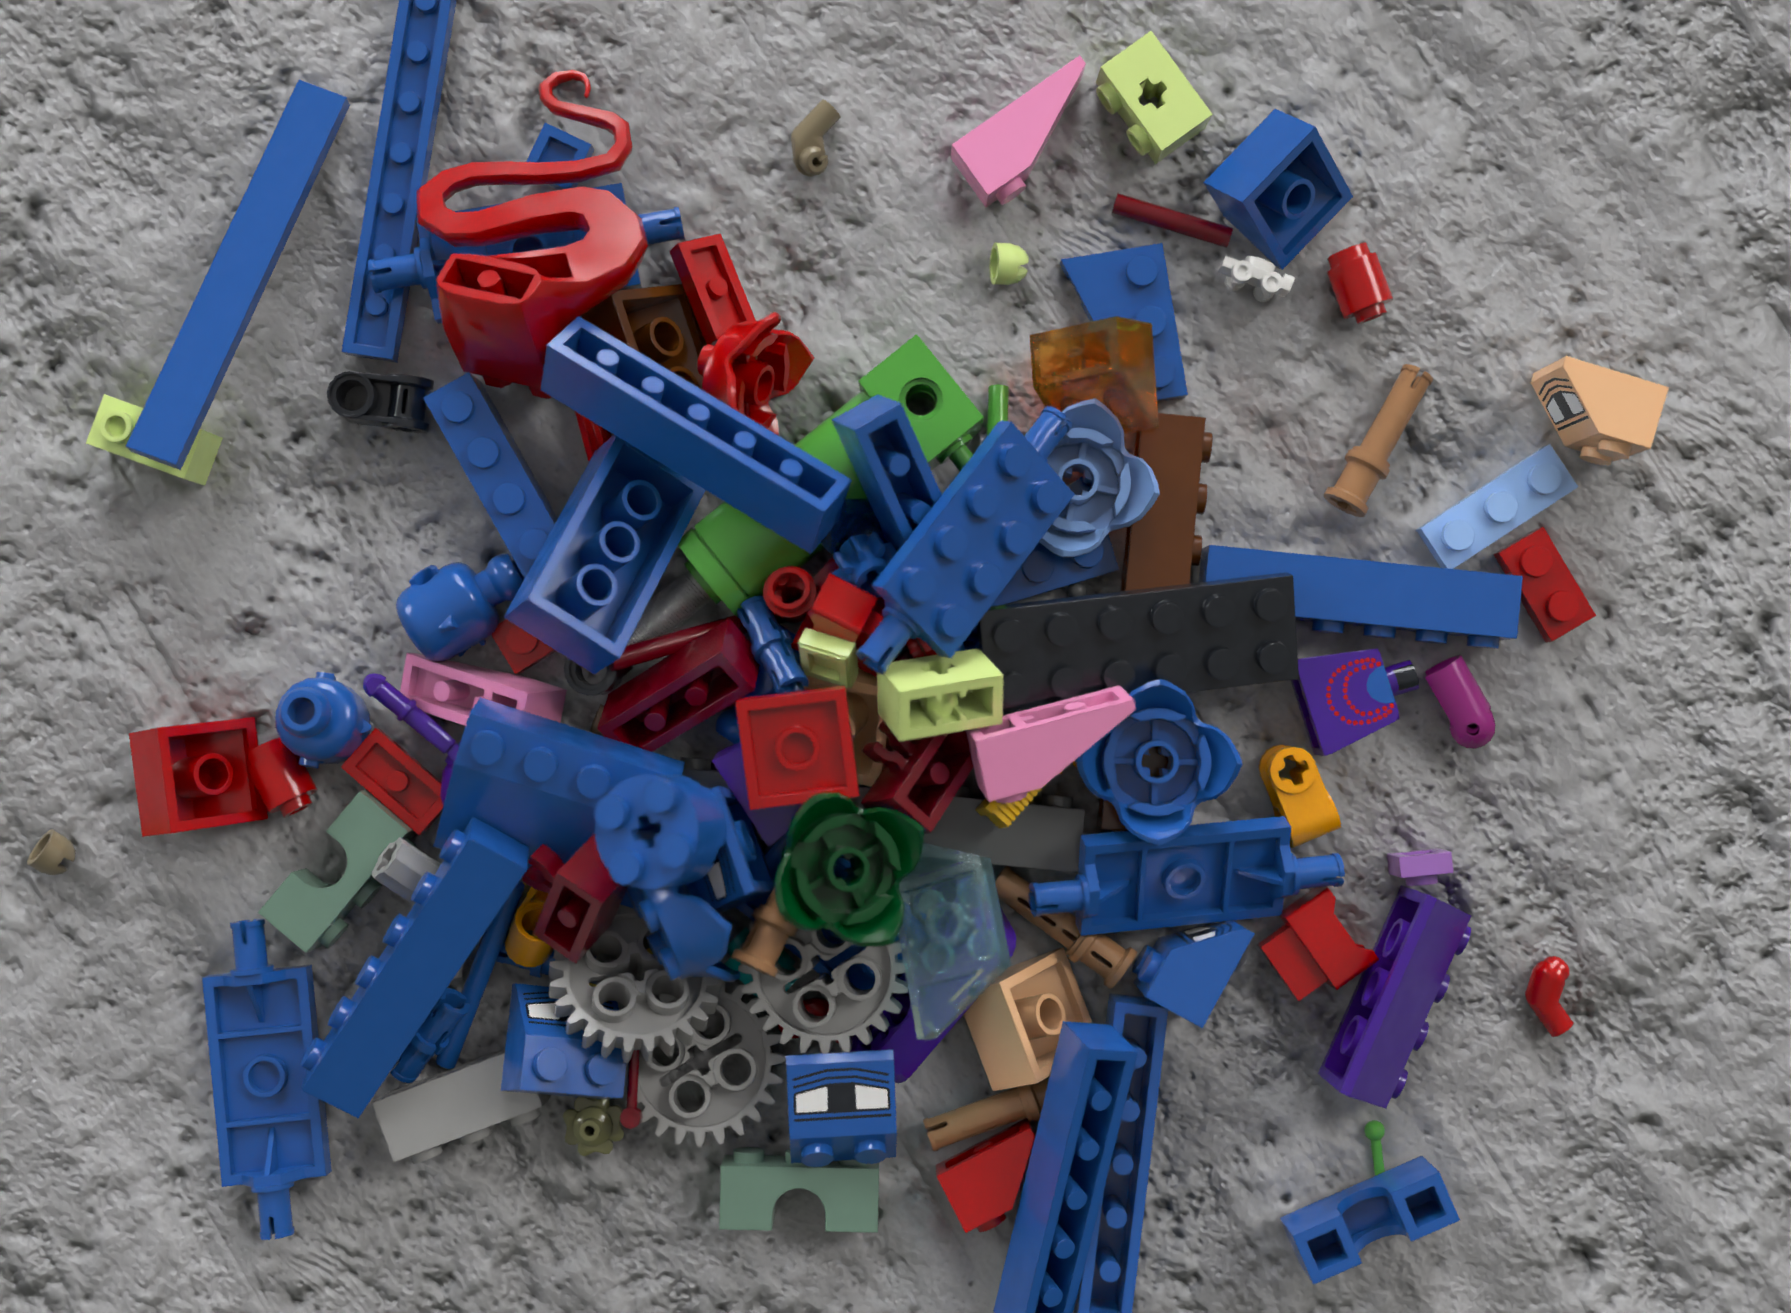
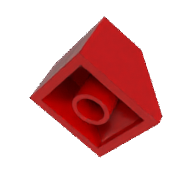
M255 717L158 727L129 733L142 837L268 819L267 808L247 771L250 763L246 754L259 746Z

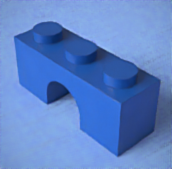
M1419 1156L1280 1217L1298 1262L1313 1285L1362 1264L1359 1252L1375 1240L1391 1235H1404L1412 1242L1460 1221L1440 1172L1423 1156Z

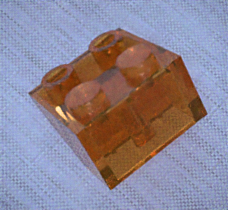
M1115 316L1029 335L1033 388L1045 407L1051 406L1062 412L1071 405L1096 398L1106 405L1118 418L1124 434L1159 428L1152 323Z

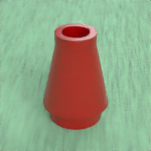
M785 566L769 575L764 584L763 597L766 605L772 612L781 616L787 622L798 623L804 620L808 610L815 601L816 584L812 576L804 569L795 566ZM791 598L799 599L795 600L793 603H786V601Z

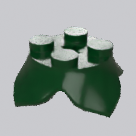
M840 793L812 795L803 803L791 821L787 832V844L782 850V860L777 868L774 885L776 905L780 915L799 930L813 932L825 928L832 931L842 940L857 946L880 947L892 945L902 926L905 913V903L899 890V884L902 879L915 870L921 858L924 828L915 820L897 810L882 807L860 809L855 806L849 797ZM837 858L850 860L851 866L844 869L848 874V877L844 880L835 877L833 874V867Z

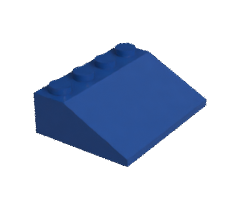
M480 697L467 719L453 765L433 847L442 849L450 834L455 829L463 832L474 816L528 846V861L530 856L544 844L566 863L595 833L596 820L594 811L596 804L601 798L607 796L615 786L628 778L638 775H682L685 762ZM528 863V866H527V870L532 866V865L529 864V863ZM626 891L621 905L633 908Z

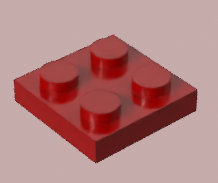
M846 685L739 698L735 701L750 810L801 804L812 795L819 793H840L849 798L859 796Z

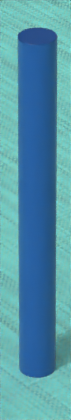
M521 881L518 882L482 937L461 992L467 998L464 1003L470 1004V1010L452 1030L448 1037L449 1044L436 1058V1063L443 1068L453 1069L457 1064L525 885Z

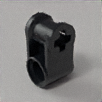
M348 371L335 376L329 383L327 400L332 410L338 415L358 425L378 426L410 433H428L429 424L424 421L426 402L423 397L427 396L428 391L433 390L434 381L413 375H381ZM356 386H364L367 390L366 403L357 410H347L345 406L346 394Z

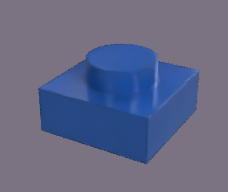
M544 123L526 162H556L585 159L592 156L594 148L592 144ZM561 183L548 185H551L559 190L568 188H575L577 187L578 183Z

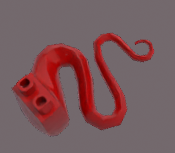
M577 70L555 72L548 76L538 87L540 101L553 115L602 128L613 134L615 144L606 154L575 161L471 162L441 171L417 190V223L454 247L487 246L544 233L573 230L587 232L583 240L558 248L491 256L451 254L436 279L443 329L463 372L481 375L486 385L501 389L511 385L512 382L526 385L529 387L532 396L545 399L552 398L540 390L547 344L578 316H581L629 283L642 263L648 247L642 219L610 191L583 186L531 194L480 211L454 212L446 207L445 202L455 193L475 186L578 183L620 171L632 153L629 123L615 112L559 101L552 93V90L561 83L571 80L581 81L585 85L584 97L587 99L591 92L590 81L585 73Z

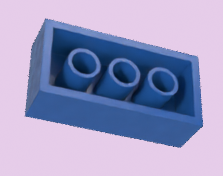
M613 435L591 457L504 618L593 674L598 673L621 657L706 490Z

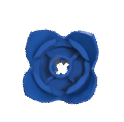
M1162 679L1150 681L1131 691L1129 695L1134 699L1136 710L1075 760L1077 770L1085 786L1095 796L1112 803L1121 823L1130 833L1156 846L1168 843L1183 834L1192 823L1194 810L1201 802L1216 799L1226 792L1238 776L1243 765L1239 752L1230 738L1217 727L1201 722L1197 718L1194 704L1186 692ZM1158 746L1159 755L1168 757V765L1166 769L1159 768V776L1150 777L1149 768L1142 766L1143 754L1149 755V748Z
M688 884L653 889L631 887L626 890L639 919H644L651 933L654 932L646 936L648 944L659 966L663 964L671 981L677 978L710 977L734 982L740 978L739 971L733 970L721 962L728 950L731 924L721 917L707 902L698 896H692Z

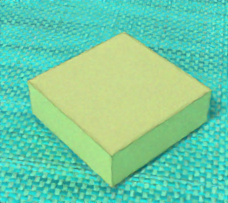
M805 628L798 641L801 667L805 675L839 686L846 685V688H852L859 674L856 643Z

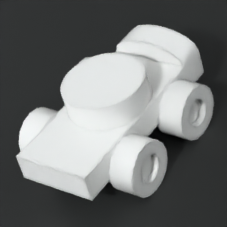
M1225 256L1217 271L1226 275L1224 282L1230 291H1239L1244 287L1245 283L1255 286L1253 294L1259 302L1269 301L1274 294L1285 297L1290 292L1295 279L1294 276L1286 273L1281 277L1279 273L1274 272V264L1255 256H1246L1245 260L1241 261Z

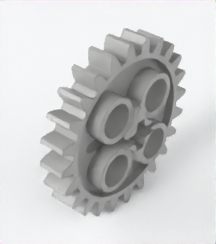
M620 904L612 924L577 964L554 949L556 961L550 962L549 978L553 979L549 985V998L559 999L555 1002L554 1014L556 1017L569 1016L566 1023V1033L568 1035L582 1029L584 1030L583 1048H588L598 1040L603 1043V1058H607L614 1047L622 1049L624 1063L629 1062L633 1050H641L646 1062H651L654 1047L659 1046L670 1057L673 1055L675 1038L684 1045L689 1046L692 1044L694 1034L692 1028L705 1031L709 1018L706 1014H714L716 1011L718 999L715 995L720 994L722 980L710 977H688L685 979L677 978L671 981L663 964L659 966L654 955L646 950L650 948L646 936L654 932L651 933L644 919H639L634 909ZM599 954H608L616 960L610 963H602L594 957ZM591 982L592 984H595L597 986L592 987L589 985V983ZM670 994L678 1001L671 1004L662 1003L655 996ZM607 1001H617L622 1003L625 1008L619 1011H610L601 1004Z
M754 921L749 924V929H751ZM821 928L813 932L798 929L795 936L788 937L785 944L795 946L801 953L802 964L800 969L787 970L777 960L775 967L778 969L775 978L744 964L738 966V971L753 975V980L742 987L741 992L745 994L757 993L759 998L749 1009L750 1013H759L766 1010L770 1015L762 1029L768 1031L779 1024L784 1028L780 1039L781 1044L787 1043L795 1034L800 1036V1051L802 1053H805L813 1040L819 1041L820 1050L823 1054L831 1051L833 1041L838 1040L844 1052H850L853 1045L852 1036L855 1034L864 1044H869L873 1039L869 1027L870 1024L882 1031L889 1027L890 1024L883 1014V1010L899 1014L903 1006L892 994L908 993L910 985L897 977L898 974L910 971L913 963L898 959L897 955L909 947L910 943L908 940H896L892 945L880 947L867 946L862 952L841 962L831 972L833 979H831L829 974L822 973L794 992H786L785 985L811 971L819 963L818 954L826 961L853 945L846 941L840 944L828 941L824 937ZM862 963L869 966L875 974V985L867 990L855 987L850 982L848 976L851 965ZM811 990L823 993L829 1002L828 1014L815 1016L809 1013L803 1003L805 993Z
M722 980L720 994L715 995V997L718 999L716 1009L723 1015L725 1027L718 1037L708 1039L699 1030L692 1028L694 1034L691 1045L686 1046L675 1038L679 1046V1055L676 1061L668 1066L658 1063L654 1055H652L651 1062H646L640 1050L637 1104L642 1102L645 1106V1109L642 1111L643 1119L641 1123L652 1119L654 1116L659 1120L655 1132L656 1136H662L670 1127L676 1128L675 1144H682L688 1132H694L697 1147H703L707 1139V1133L712 1131L718 1143L723 1144L726 1142V1127L731 1126L737 1134L742 1136L746 1133L742 1118L747 1115L752 1120L760 1122L763 1117L756 1104L759 1101L772 1105L775 1103L776 1099L766 1088L768 1084H782L784 1078L771 1072L772 1065L786 1061V1056L772 1053L771 1046L780 1042L781 1034L768 1035V1032L762 1029L770 1015L759 1018L756 1013H750L749 1009L759 998L753 999L748 1004L743 1002L745 993L741 992V988L745 985L740 984L732 994L726 993L727 981ZM670 994L658 995L662 1003L671 1004L678 1001ZM736 1033L742 1035V1041L739 1044L715 1056L708 1062L711 1070L709 1073L706 1074L702 1069H696L666 1087L661 1085L660 1080L663 1076L694 1059L695 1056L692 1049L695 1046L701 1051L710 1050ZM741 1054L750 1063L751 1074L743 1084H733L724 1075L723 1065L730 1055ZM628 1075L625 1076L624 1086H628ZM687 1081H694L704 1089L705 1102L698 1111H688L679 1103V1089Z

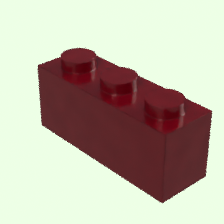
M728 618L682 647L676 653L669 655L610 692L597 729L607 738L651 752L657 750L731 705L737 699L755 690L760 664L755 661L751 653L752 643Z

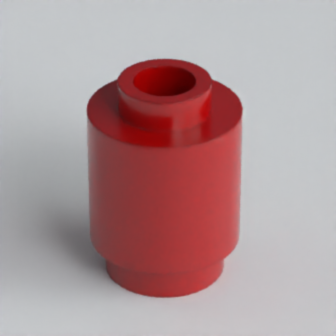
M1366 242L1343 249L1327 258L1331 268L1327 275L1344 319L1355 317L1357 324H1362L1387 313L1384 304L1392 301L1393 296L1376 252L1370 253Z
M280 737L265 742L246 754L250 763L247 771L270 814L281 811L283 817L286 818L313 804L309 796L318 789L307 768L299 765L300 756L293 754L281 742Z

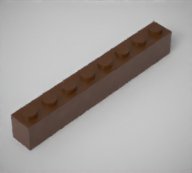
M1143 411L1137 418L1134 456L1142 458L1152 468L1160 494L1154 505L1141 520L1126 527L1120 591L1189 584L1191 566H1199L1202 553V535H1194L1196 514H1204L1207 502V484L1199 483L1201 463H1209L1213 441L1212 432H1204L1206 421L1204 417ZM1153 746L1149 748V755L1143 754L1141 763L1143 767L1149 768L1150 777L1159 776V768H1167L1168 757L1159 755L1158 746ZM1099 797L1096 826L1101 829L1128 831L1121 823L1112 803Z

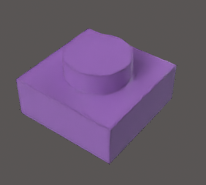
M1437 848L1387 853L1389 874L1405 878L1407 886L1438 883V874L1454 873L1452 853L1450 851Z

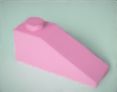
M1080 55L952 144V161L985 207H988L996 200L1001 205H1004L1017 197L1027 187L1024 181L1028 179L1082 79L1086 63Z
M417 653L406 654L400 692L410 700L414 699L417 702L416 706L423 712L466 726L469 713L480 697L561 723L567 691L566 689L521 675L450 660L435 662Z
M1118 685L1003 715L1002 724L966 730L978 787L988 802L996 800L998 803H1011L1025 798L1028 791L1042 788L1135 711L1134 699Z

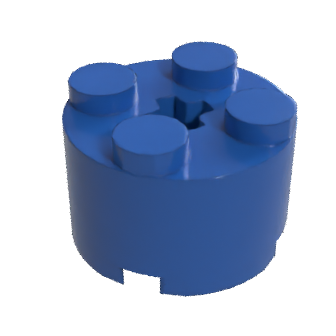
M638 775L628 778L615 786L607 796L601 798L596 804L594 811L596 844L603 863L617 883L627 884L636 888L653 889L679 886L701 879L714 866L712 863L716 858L719 848H723L726 838L725 815L715 794L707 787H702L691 778L682 775Z

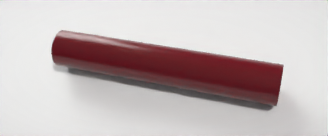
M1117 193L1111 212L1227 248L1233 232L1232 227Z

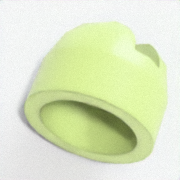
M994 243L991 249L989 267L991 283L1011 285L1020 282L1026 277L1028 270L1020 266L1029 263L1026 251L1020 246L1011 243Z

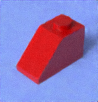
M1028 1118L935 1165L936 1177L965 1233L975 1228L979 1232L988 1231L1001 1224L1007 1218L1005 1213L1013 1209L1035 1139Z

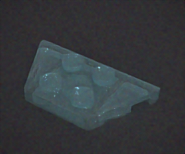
M923 842L922 855L915 870L902 879L899 884V890L905 903L904 921L899 930V939L917 1040H931L937 1038L1011 965L991 858Z

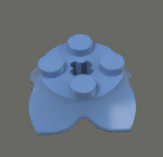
M1096 398L1076 403L1062 411L1067 417L1060 424H1063L1065 420H1070L1073 427L1069 433L1065 434L1047 458L1049 465L1061 479L1063 477L1070 479L1072 472H1080L1083 474V482L1090 485L1089 492L1082 490L1080 495L1072 497L1039 541L1048 550L1060 557H1075L1090 553L1100 546L1108 533L1116 529L1129 527L1141 520L1154 505L1160 494L1152 468L1142 458L1131 455L1126 451L1124 430L1118 418L1106 405Z

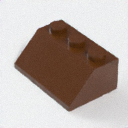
M683 284L618 290L579 316L702 390L703 376L698 373L697 362L702 348L707 344Z

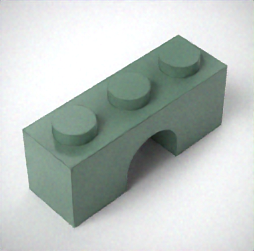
M367 790L359 791L326 830L345 850L347 867L342 878L336 884L322 881L307 868L293 871L258 911L262 917L305 953L320 948L322 945L327 949L330 948L348 928L349 924L344 921V918L355 905L362 909L379 892L382 884L372 877V870L378 861V857L389 843H393L401 837L414 847L416 846L411 841L416 832Z
M739 1147L733 1149V1155H724L720 1166L719 1230L772 1231L777 1199L789 1190L806 1189L817 1195L824 1206L825 1232L878 1233L879 1163L863 1164L856 1160L832 1161V1163L822 1167H810L803 1163H791L790 1149L785 1151V1156L765 1155V1150L759 1147Z

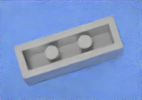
M504 1048L458 1065L453 1069L442 1071L386 1092L373 1101L372 1104L393 1162L411 1157L413 1164L441 1154L443 1152L441 1145L460 1138L462 1145L471 1144L491 1135L490 1126L509 1120L511 1127H515L541 1115L539 1108L544 1106L551 1098V1095L501 1091Z

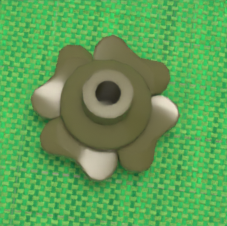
M577 1097L574 1101L575 1109L570 1108L564 1112L563 1119L567 1126L564 1137L565 1142L569 1145L578 1144L580 1155L587 1156L593 1152L609 1154L613 1150V1141H620L624 1137V1130L620 1123V1114L623 1110L618 1105L609 1107L610 1099Z

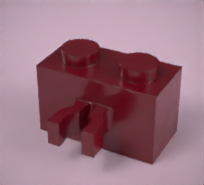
M882 721L878 729L887 735L890 742L889 746L894 751L886 750L879 741L867 743L862 750L872 761L885 764L886 766L861 801V804L866 809L882 807L897 810L924 828V834L931 833L974 767L966 731L899 741L886 723Z
M595 833L566 863L553 850L542 844L530 856L528 863L532 866L522 877V881L530 887L548 893L533 934L575 964L578 963L612 924L629 886L617 883L611 877L609 870L600 857Z

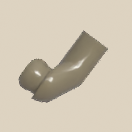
M824 99L810 111L791 133L793 163L798 171L805 176L820 175L827 168L828 155H825L823 136L841 118L837 110Z

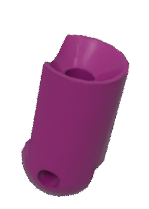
M1455 655L1425 671L1427 675L1425 678L1450 720V732L1453 739L1459 745L1472 749L1483 747L1490 742L1495 734L1496 726L1491 706L1462 655ZM1471 723L1477 724L1475 727L1468 726Z

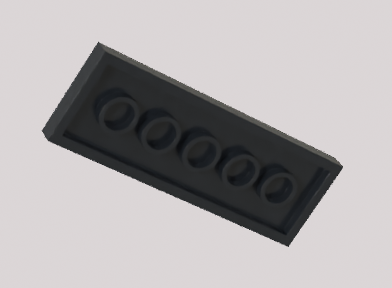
M1287 572L990 606L977 623L979 649L1003 674V715L1118 685L1129 694L1138 687L1158 679L1168 681L1186 693L1299 679L1293 575Z

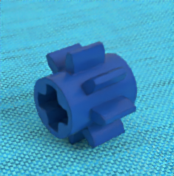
M873 532L870 536H851L843 543L839 552L833 554V558L839 568L832 574L877 598L881 597L871 585L897 551L891 542L883 544L877 532Z

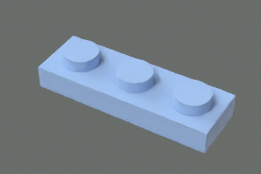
M1548 444L1422 525L1416 531L1441 568L1454 569L1578 488V485L1551 444Z

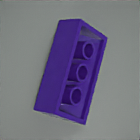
M1401 885L1373 947V951L1379 958V961L1362 972L1318 1072L1337 1091L1351 1098L1385 1109L1391 1098L1396 1099L1401 1094L1407 1080L1408 1072L1404 1068L1412 1050H1419L1426 1039L1429 1023L1425 1020L1433 1002L1439 1003L1448 989L1450 975L1446 973L1454 955H1460L1468 944L1471 928L1467 925L1471 915L1435 897Z

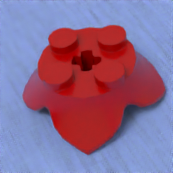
M772 312L751 324H734L720 336L715 346L705 345L699 354L697 369L698 373L703 376V391L779 436L777 414L773 413L769 402L773 398L788 394L799 384L814 360V356L798 336L786 330L774 329L780 323L781 317L779 313Z

